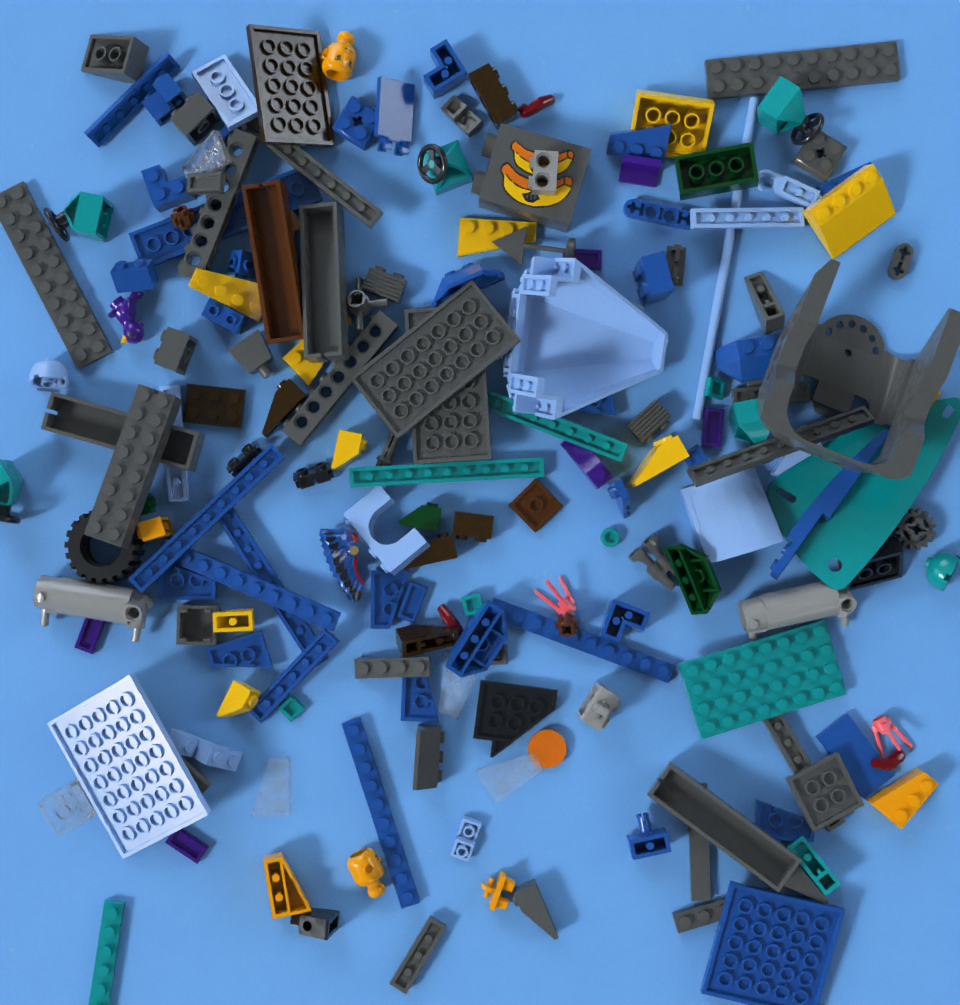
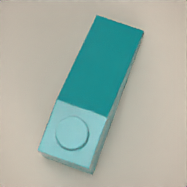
M803 835L788 846L789 849L800 856L802 859L800 862L801 867L823 895L827 896L841 885Z

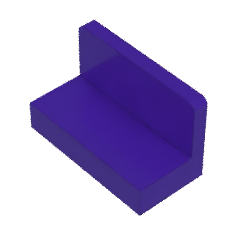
M624 154L618 181L655 188L662 160Z

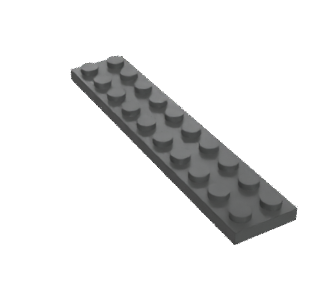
M896 41L711 59L704 62L708 99L712 100L767 95L780 76L799 86L801 91L890 83L900 80Z
M22 181L1 192L0 222L77 369L81 370L113 353L105 334L26 183Z

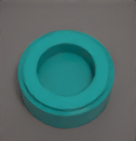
M606 528L602 531L600 539L605 546L614 547L620 541V534L614 528Z

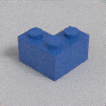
M447 39L430 48V56L436 68L423 75L424 84L432 97L436 99L467 80V71Z
M168 73L160 75L155 79L152 85L156 92L148 94L142 102L143 106L160 127L170 120L173 111L181 108L187 99Z
M159 164L141 171L154 208L160 213L196 200L194 195L186 193L187 178L185 176L168 181L165 170Z
M613 599L609 603L598 638L617 644L620 642L624 627L641 633L645 630L650 612Z

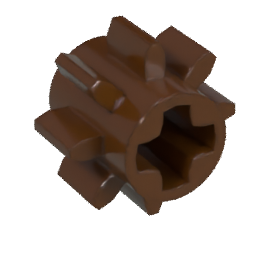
M185 205L177 206L173 209L174 214L170 215L174 227L179 226L181 230L191 228L193 221H196L192 208L188 209Z
M568 612L563 616L559 615L558 622L555 624V629H559V635L567 636V638L572 634L577 635V628L580 627V622L576 621V615L568 614Z

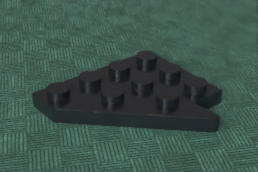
M480 680L473 738L492 741L490 757L493 758L555 710L558 690Z

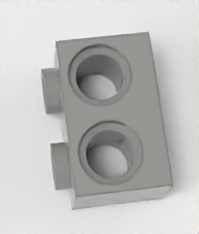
M535 150L534 156H530L529 168H533V176L528 178V188H532L531 194L555 196L559 151ZM545 159L549 165L542 167L538 162ZM544 179L548 184L541 187L537 184V181Z

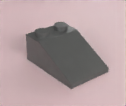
M91 34L81 71L124 83H135L142 75L149 47L135 36Z

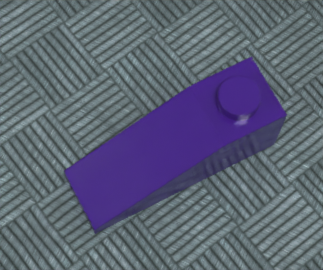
M567 441L560 444L595 489H599L613 477L592 451Z

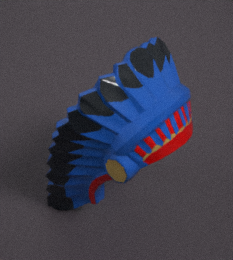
M343 527L340 529H320L321 547L324 549L323 555L326 556V563L330 565L333 577L338 579V584L342 586V592H346L350 601L352 600L354 603H357L361 598L364 582L357 570V555L359 553L357 534Z

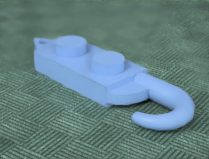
M768 169L758 172L759 181L761 177H768L774 180L773 191L777 196L804 208L809 207L822 197L819 190L786 175L783 176ZM758 183V187L756 188L760 191H763L764 188L761 187Z

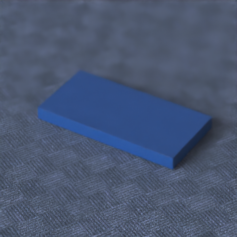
M847 713L815 736L828 754L835 751L839 753L862 798L865 799L895 776L891 770L887 771L871 767L872 757L881 758V756Z

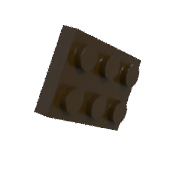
M187 384L183 422L242 429L246 390Z

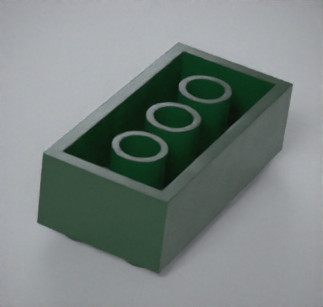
M753 142L674 156L680 201L758 187L759 177Z

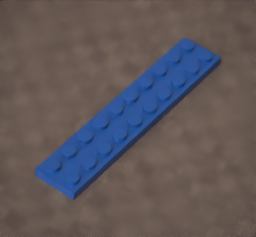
M295 169L262 181L267 182L279 179L285 181L290 210H293V212L299 211L300 205L317 204L323 201L318 187ZM242 189L222 240L248 231ZM216 203L213 206V210H219L222 204ZM202 205L192 209L196 221H193V226L195 223H198L200 218L199 210ZM171 217L128 234L138 259H152L154 266H158L185 255V246L188 241H191L193 236L191 234L193 226L187 230H181L179 226L174 227ZM214 221L207 222L206 228H212ZM207 239L200 240L199 247H204L207 244Z

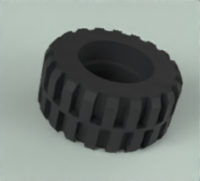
M92 510L87 514H82L79 516L78 521H74L71 524L73 528L68 530L66 534L69 540L64 543V548L68 547V553H65L66 559L71 560L69 565L72 569L77 570L76 574L80 577H85L87 581L103 584L123 580L127 575L135 572V567L139 566L142 562L140 557L144 556L145 550H142V545L145 542L139 539L137 530L135 529L129 548H121L118 558L113 563L100 564L93 558L90 552L91 537L84 535Z

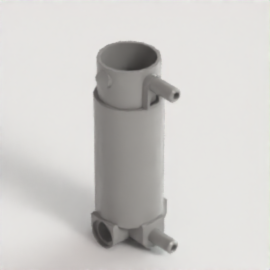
M41 575L38 578L33 595L34 606L41 608V626L43 627L49 625L50 614H65L125 624L126 627L133 628L132 641L134 642L140 641L141 629L145 628L146 613L154 604L151 596L138 593L136 588Z
M823 581L759 594L758 597L738 601L741 623L745 633L749 634L750 641L757 639L756 633L832 616L840 617L841 625L848 626V615L857 607V602L848 587L835 590Z

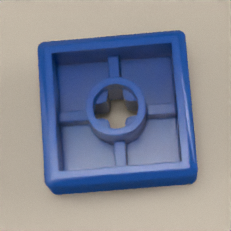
M351 96L332 126L333 131L366 151L375 137V109L356 97ZM361 120L363 125L356 127L355 121Z

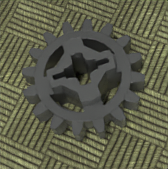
M909 508L908 513L906 512L897 525L896 530L892 532V534L898 535L896 537L898 541H902L900 545L902 547L907 545L909 550L913 548L920 550L921 546L928 547L927 541L933 542L934 540L931 538V535H936L932 528L937 527V525L931 524L934 518L927 517L929 513L927 511L921 513L922 510L920 508H916L915 511L913 508ZM909 517H912L909 522L904 523ZM914 526L915 528H917L918 530H921V531H916V532H915L914 530H912V529H910V528H908V527Z

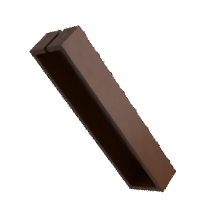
M279 179L262 182V184L242 186V193L267 344L302 340V279L286 182Z

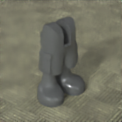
M653 533L644 540L643 546L657 560L654 561L642 546L632 551L628 558L632 562L640 561L647 565L646 572L667 589L672 590L676 585L670 577L668 578L666 573L669 571L673 577L676 578L666 552H662L659 548L658 536Z

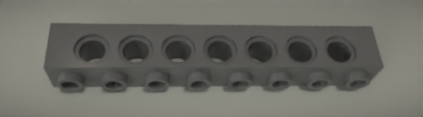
M236 128L233 133L229 134L227 139L228 147L221 154L219 169L215 170V172L223 171L226 173L225 185H229V188L224 193L206 194L207 200L205 205H202L199 210L200 218L198 223H195L192 228L191 234L193 236L191 241H188L185 246V256L178 263L177 270L181 277L191 280L196 268L210 270L260 141L257 136ZM237 149H243V153L240 156H234V152ZM230 167H236L233 174H227V170ZM216 203H221L222 206L219 210H213V206ZM214 221V226L207 229V222ZM207 239V244L204 247H199L200 240ZM194 257H200V262L197 265H192Z
M382 311L374 312L368 319L369 324L366 328H363V332H357V339L353 344L349 343V358H355L357 361L354 367H347V360L334 361L331 365L333 367L329 373L325 372L319 379L321 383L318 387H313L307 394L309 398L305 403L301 402L296 407V414L292 418L289 417L282 426L284 428L282 432L298 445L303 446L354 384L350 377L373 360L398 330V324ZM374 328L381 330V334L378 337L371 336V331ZM367 343L369 345L368 350L360 352V344ZM337 373L344 374L342 382H335L334 377ZM325 388L332 389L330 397H323L322 391ZM319 403V410L312 413L310 411L311 404ZM302 417H305L307 419V425L303 428H300L298 426V420Z

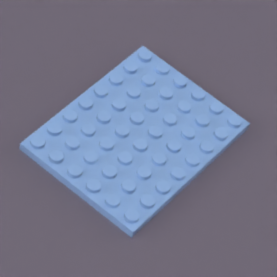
M134 673L47 723L123 859L212 812Z

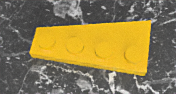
M460 218L458 257L501 250L492 241L526 226L525 243L535 244L537 223Z
M198 268L195 269L188 284L189 287L259 322L262 310L256 282Z
M348 316V327H349V325H350L351 322H352V319ZM304 339L283 357L309 387L325 363H311L304 359Z

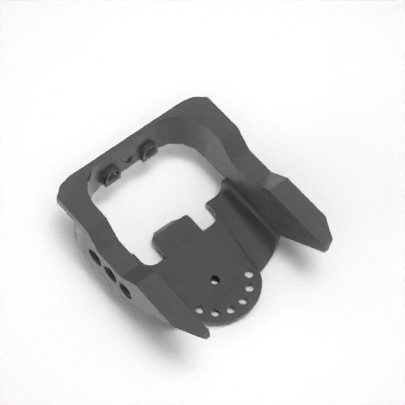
M831 259L815 273L779 336L758 392L757 405L759 417L764 426L776 438L793 448L851 471L871 472L894 480L909 477L912 474L925 439L924 423L931 404L948 377L960 344V312L948 308L916 360L912 358L908 360L899 359L884 350V341L877 328L860 316L843 314L828 319L822 325L818 324L841 263ZM849 321L854 323L853 328L848 326ZM837 322L842 324L841 329L836 327ZM861 326L866 328L865 333L860 331ZM826 328H829L831 330L830 335H827L825 333ZM870 335L874 337V342L869 341ZM874 347L878 349L877 355L872 352ZM806 376L818 380L812 396L814 412L828 418L849 411L854 396H857L867 402L868 411L875 418V425H891L883 448L875 461L871 464L861 463L809 442L795 433L789 424L787 408L791 393L796 390L797 384L802 377Z

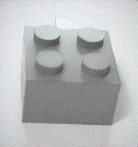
M596 681L576 714L580 720L600 731L601 728L605 729L608 725L610 713L618 709L620 697L616 692Z

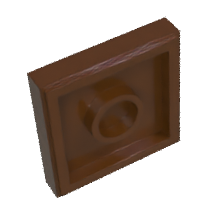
M536 478L509 504L512 510L534 532L538 531L563 506Z

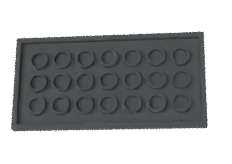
M471 280L351 376L350 379L394 436L399 439L521 342V340L473 280Z
M437 307L405 309L406 332ZM486 370L411 429L414 464L492 459Z

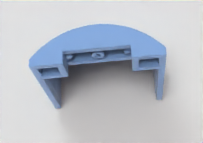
M755 467L699 487L693 485L680 489L698 549L709 556L711 563L743 555L784 541Z

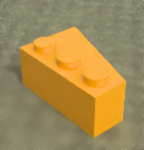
M916 767L898 778L893 784L880 789V792L867 797L865 800L893 824L902 829L939 784L924 771Z
M283 852L263 855L272 919L312 911L311 905Z

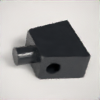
M311 908L312 911L291 916L290 924L299 926L300 935L328 940L338 930L339 910Z

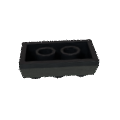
M895 535L887 538L866 566L847 585L849 591L902 577L904 551ZM838 559L839 568L841 569L842 563Z

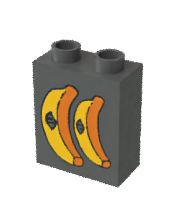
M501 123L497 135L487 133L482 156L490 158L487 172L476 171L471 193L480 195L479 208L523 221L535 222L537 225L567 233L592 149ZM535 150L559 151L555 196L531 194L532 188H528V178L533 176V168H529L530 156H534ZM545 159L538 162L542 167L549 165ZM544 179L537 181V184L541 187L548 184Z

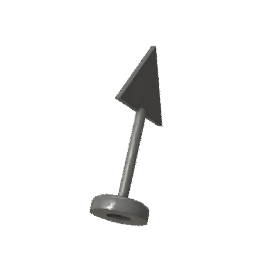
M527 226L492 241L521 265L524 248L565 253V258H574L576 249V238H569L566 248L526 244Z

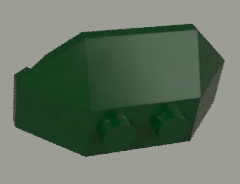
M682 543L665 545V552L691 615L708 614L722 591L709 556Z

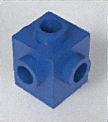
M231 250L228 261V273L235 275V278L244 280L255 277L252 252Z

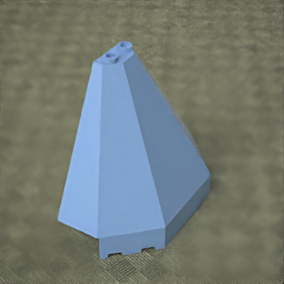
M533 256L531 268L524 271L520 278L521 284L519 288H514L510 300L508 325L521 342L504 354L502 363L503 377H507L508 380L506 388L509 398L514 400L512 407L514 412L535 414V416L555 420L663 372L666 347L668 345L667 331L576 258L551 259Z

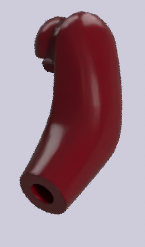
M549 94L536 98L528 106L527 104L520 105L518 108L519 113H521L520 116L522 118L533 116L554 104L555 98Z
M441 604L437 611L449 627L458 628L459 637L463 632L462 625L445 604Z
M896 749L886 758L872 757L871 767L890 771L904 761L905 752Z

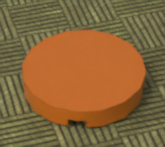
M542 729L531 736L528 743V753L536 765L542 768H552L563 761L567 746L559 732L553 729Z

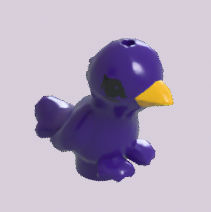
M132 291L129 298L126 299L119 296L110 305L113 310L108 313V317H116L123 326V337L120 343L137 344L144 337V324L141 323L142 320L135 321V304L138 299L144 296L142 291Z

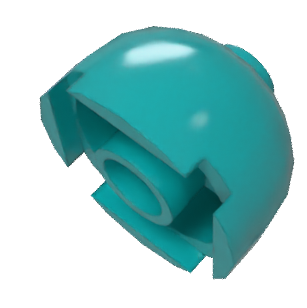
M939 552L933 558L928 557L924 565L927 568L925 574L927 581L935 588L944 591L960 561V556L950 552Z

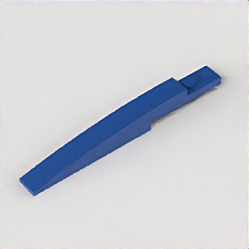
M891 425L887 426L872 439L853 459L869 464L884 444ZM843 468L823 489L787 535L786 541L791 543V545L787 543L781 551L783 554L781 559H775L770 567L772 570L771 577L776 580L779 578L821 518L827 522L830 520L863 472Z

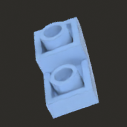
M463 816L450 856L469 862L482 821Z

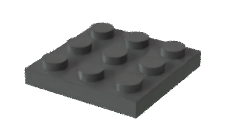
M836 751L785 778L812 832L864 806L839 753Z

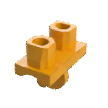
M500 871L495 886L493 885L495 879L492 877L489 878L488 883L482 882L481 888L485 890L484 897L489 898L490 893H492L489 909L495 911V908L506 910L509 898L500 895L503 889L512 892L515 881L507 877L506 872Z

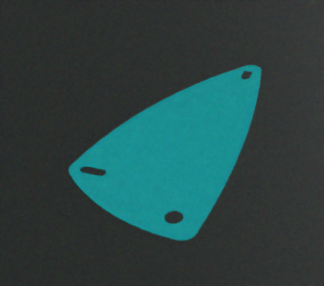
M952 397L936 400L931 405L924 423L925 439L911 476L894 480L871 472L862 473L830 520L827 522L821 518L796 552V555L807 568L830 588L841 590L847 587L880 549L909 510L940 460L960 420L959 398ZM950 405L955 410L950 417L945 418L942 413ZM871 424L835 437L824 443L823 447L853 459L887 426ZM883 445L869 464H871L878 458L883 448ZM811 455L781 473L769 484L767 491L770 504L785 539L812 502L843 467ZM777 489H785L796 497V501L794 503L789 502L777 493ZM833 558L839 559L842 563L841 569L836 572L831 571L828 568L829 560Z

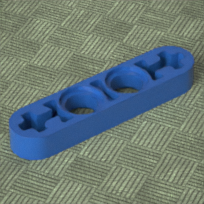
M630 199L624 205L623 212L628 218L691 230L690 225H686L687 221L680 220L679 224L677 223L679 214H682V219L690 216V211L637 199ZM634 204L636 209H641V206H644L642 216L639 215L640 211L638 210L630 213V209L627 207ZM654 208L656 216L653 218L648 217L646 210ZM665 213H674L675 220L672 222L667 221Z

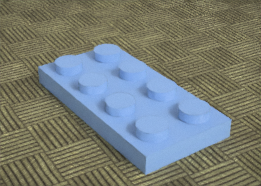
M225 54L191 72L193 78L229 131L258 117L255 97Z

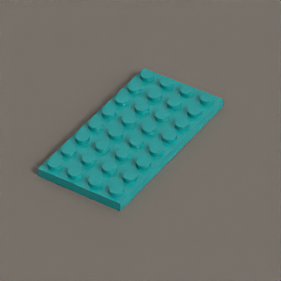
M825 619L678 663L701 740L847 694Z

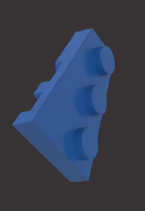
M402 677L401 721L440 722L427 677Z

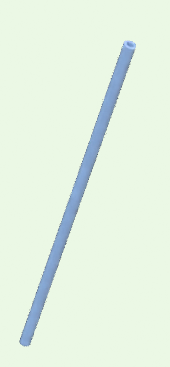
M750 98L742 144L752 142L759 98ZM743 189L733 191L730 208H740ZM726 229L692 417L694 420H702L706 399V396H703L706 379L710 377L736 229Z

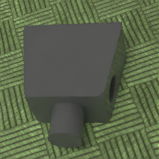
M258 329L228 350L250 374L253 375L259 371L261 376L266 379L274 373L268 365L274 360V357L263 334Z

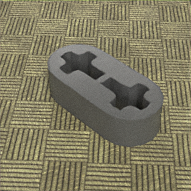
M907 243L900 244L893 252L887 269V274L892 280L903 278L908 271L914 251L912 246ZM905 249V253H907V255H905L901 260L902 253L899 251ZM900 264L899 271H901V273L895 275L896 271H894L893 269H895Z

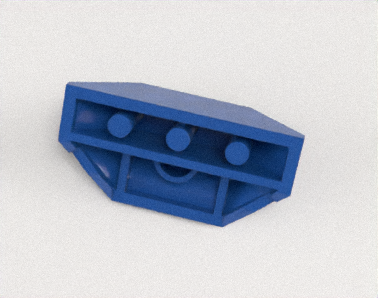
M468 263L458 272L453 270L445 274L432 306H440L471 280L480 290H483L505 280V275L503 272L479 263L474 265L473 263Z
M769 335L739 340L714 350L717 370L724 372L739 382L763 379L779 336Z
M487 600L472 616L452 647L445 667L461 678L487 671L508 638L505 612Z

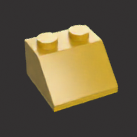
M339 430L331 468L341 470L362 456V452L367 450L368 441H366V437L363 434Z

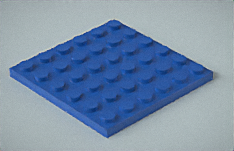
M730 881L702 981L701 994L748 1005H819L845 909L832 904H824L811 899Z

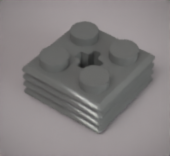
M820 131L814 139L802 145L793 164L819 180L826 182L847 146ZM818 152H821V153H822V157H821V158H818V157H817V156H818Z

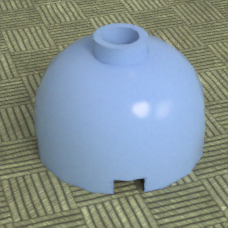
M46 358L34 364L29 374V386L31 388L32 386L37 387L36 391L42 393H51V391L59 393L58 389L65 388L64 391H66L70 385L67 368L53 358Z

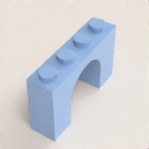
M376 486L344 513L347 518L345 522L352 530L356 529L359 533L357 538L363 544H368L370 547L369 553L375 559L377 557L382 562L380 566L385 573L388 574L390 572L395 576L429 548L430 545L416 528H413L394 544L384 545L376 541L373 533L375 521L395 503L382 486Z

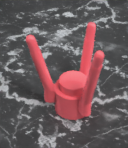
M562 576L559 577V580L567 595L562 598L548 579L545 580V583L559 600L557 605L538 590H534V593L554 608L559 615L561 613L565 615L566 612L571 614L577 609L574 604L576 601L571 596Z
M885 714L872 720L873 726L870 728L874 733L881 758H885L878 732L881 735L887 733L897 750L900 751L901 747L891 733L893 729L909 748H913V745Z

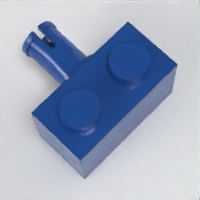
M641 813L637 814L636 818L640 832L626 835L632 859L636 860L672 852L666 829L664 827L651 829L649 813H643L644 821Z

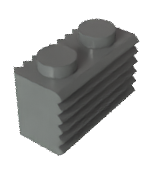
M375 266V268H369L362 289L369 294L383 299L388 298L389 301L400 304L407 280L404 279L405 276L394 272L391 275L386 273L385 268Z
M655 399L625 427L640 443L644 441L648 443L656 436L654 432L658 428L663 430L670 423L668 419L671 415Z

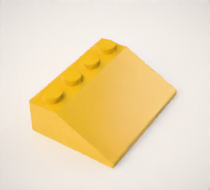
M637 89L630 130L671 124L665 157L668 158L706 151L715 103L712 99Z
M874 164L864 165L802 211L832 259L838 257L896 214L884 180Z
M670 434L653 443L654 447L648 451L627 482V488L638 486L689 457L678 435L672 437Z

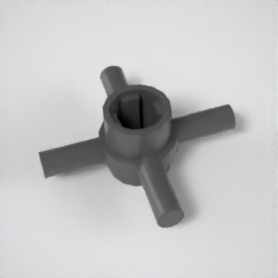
M360 277L355 279V290L347 296V310L356 317V332L358 333L363 332V317L370 313L371 308L389 305L388 298L370 300L363 292V278Z

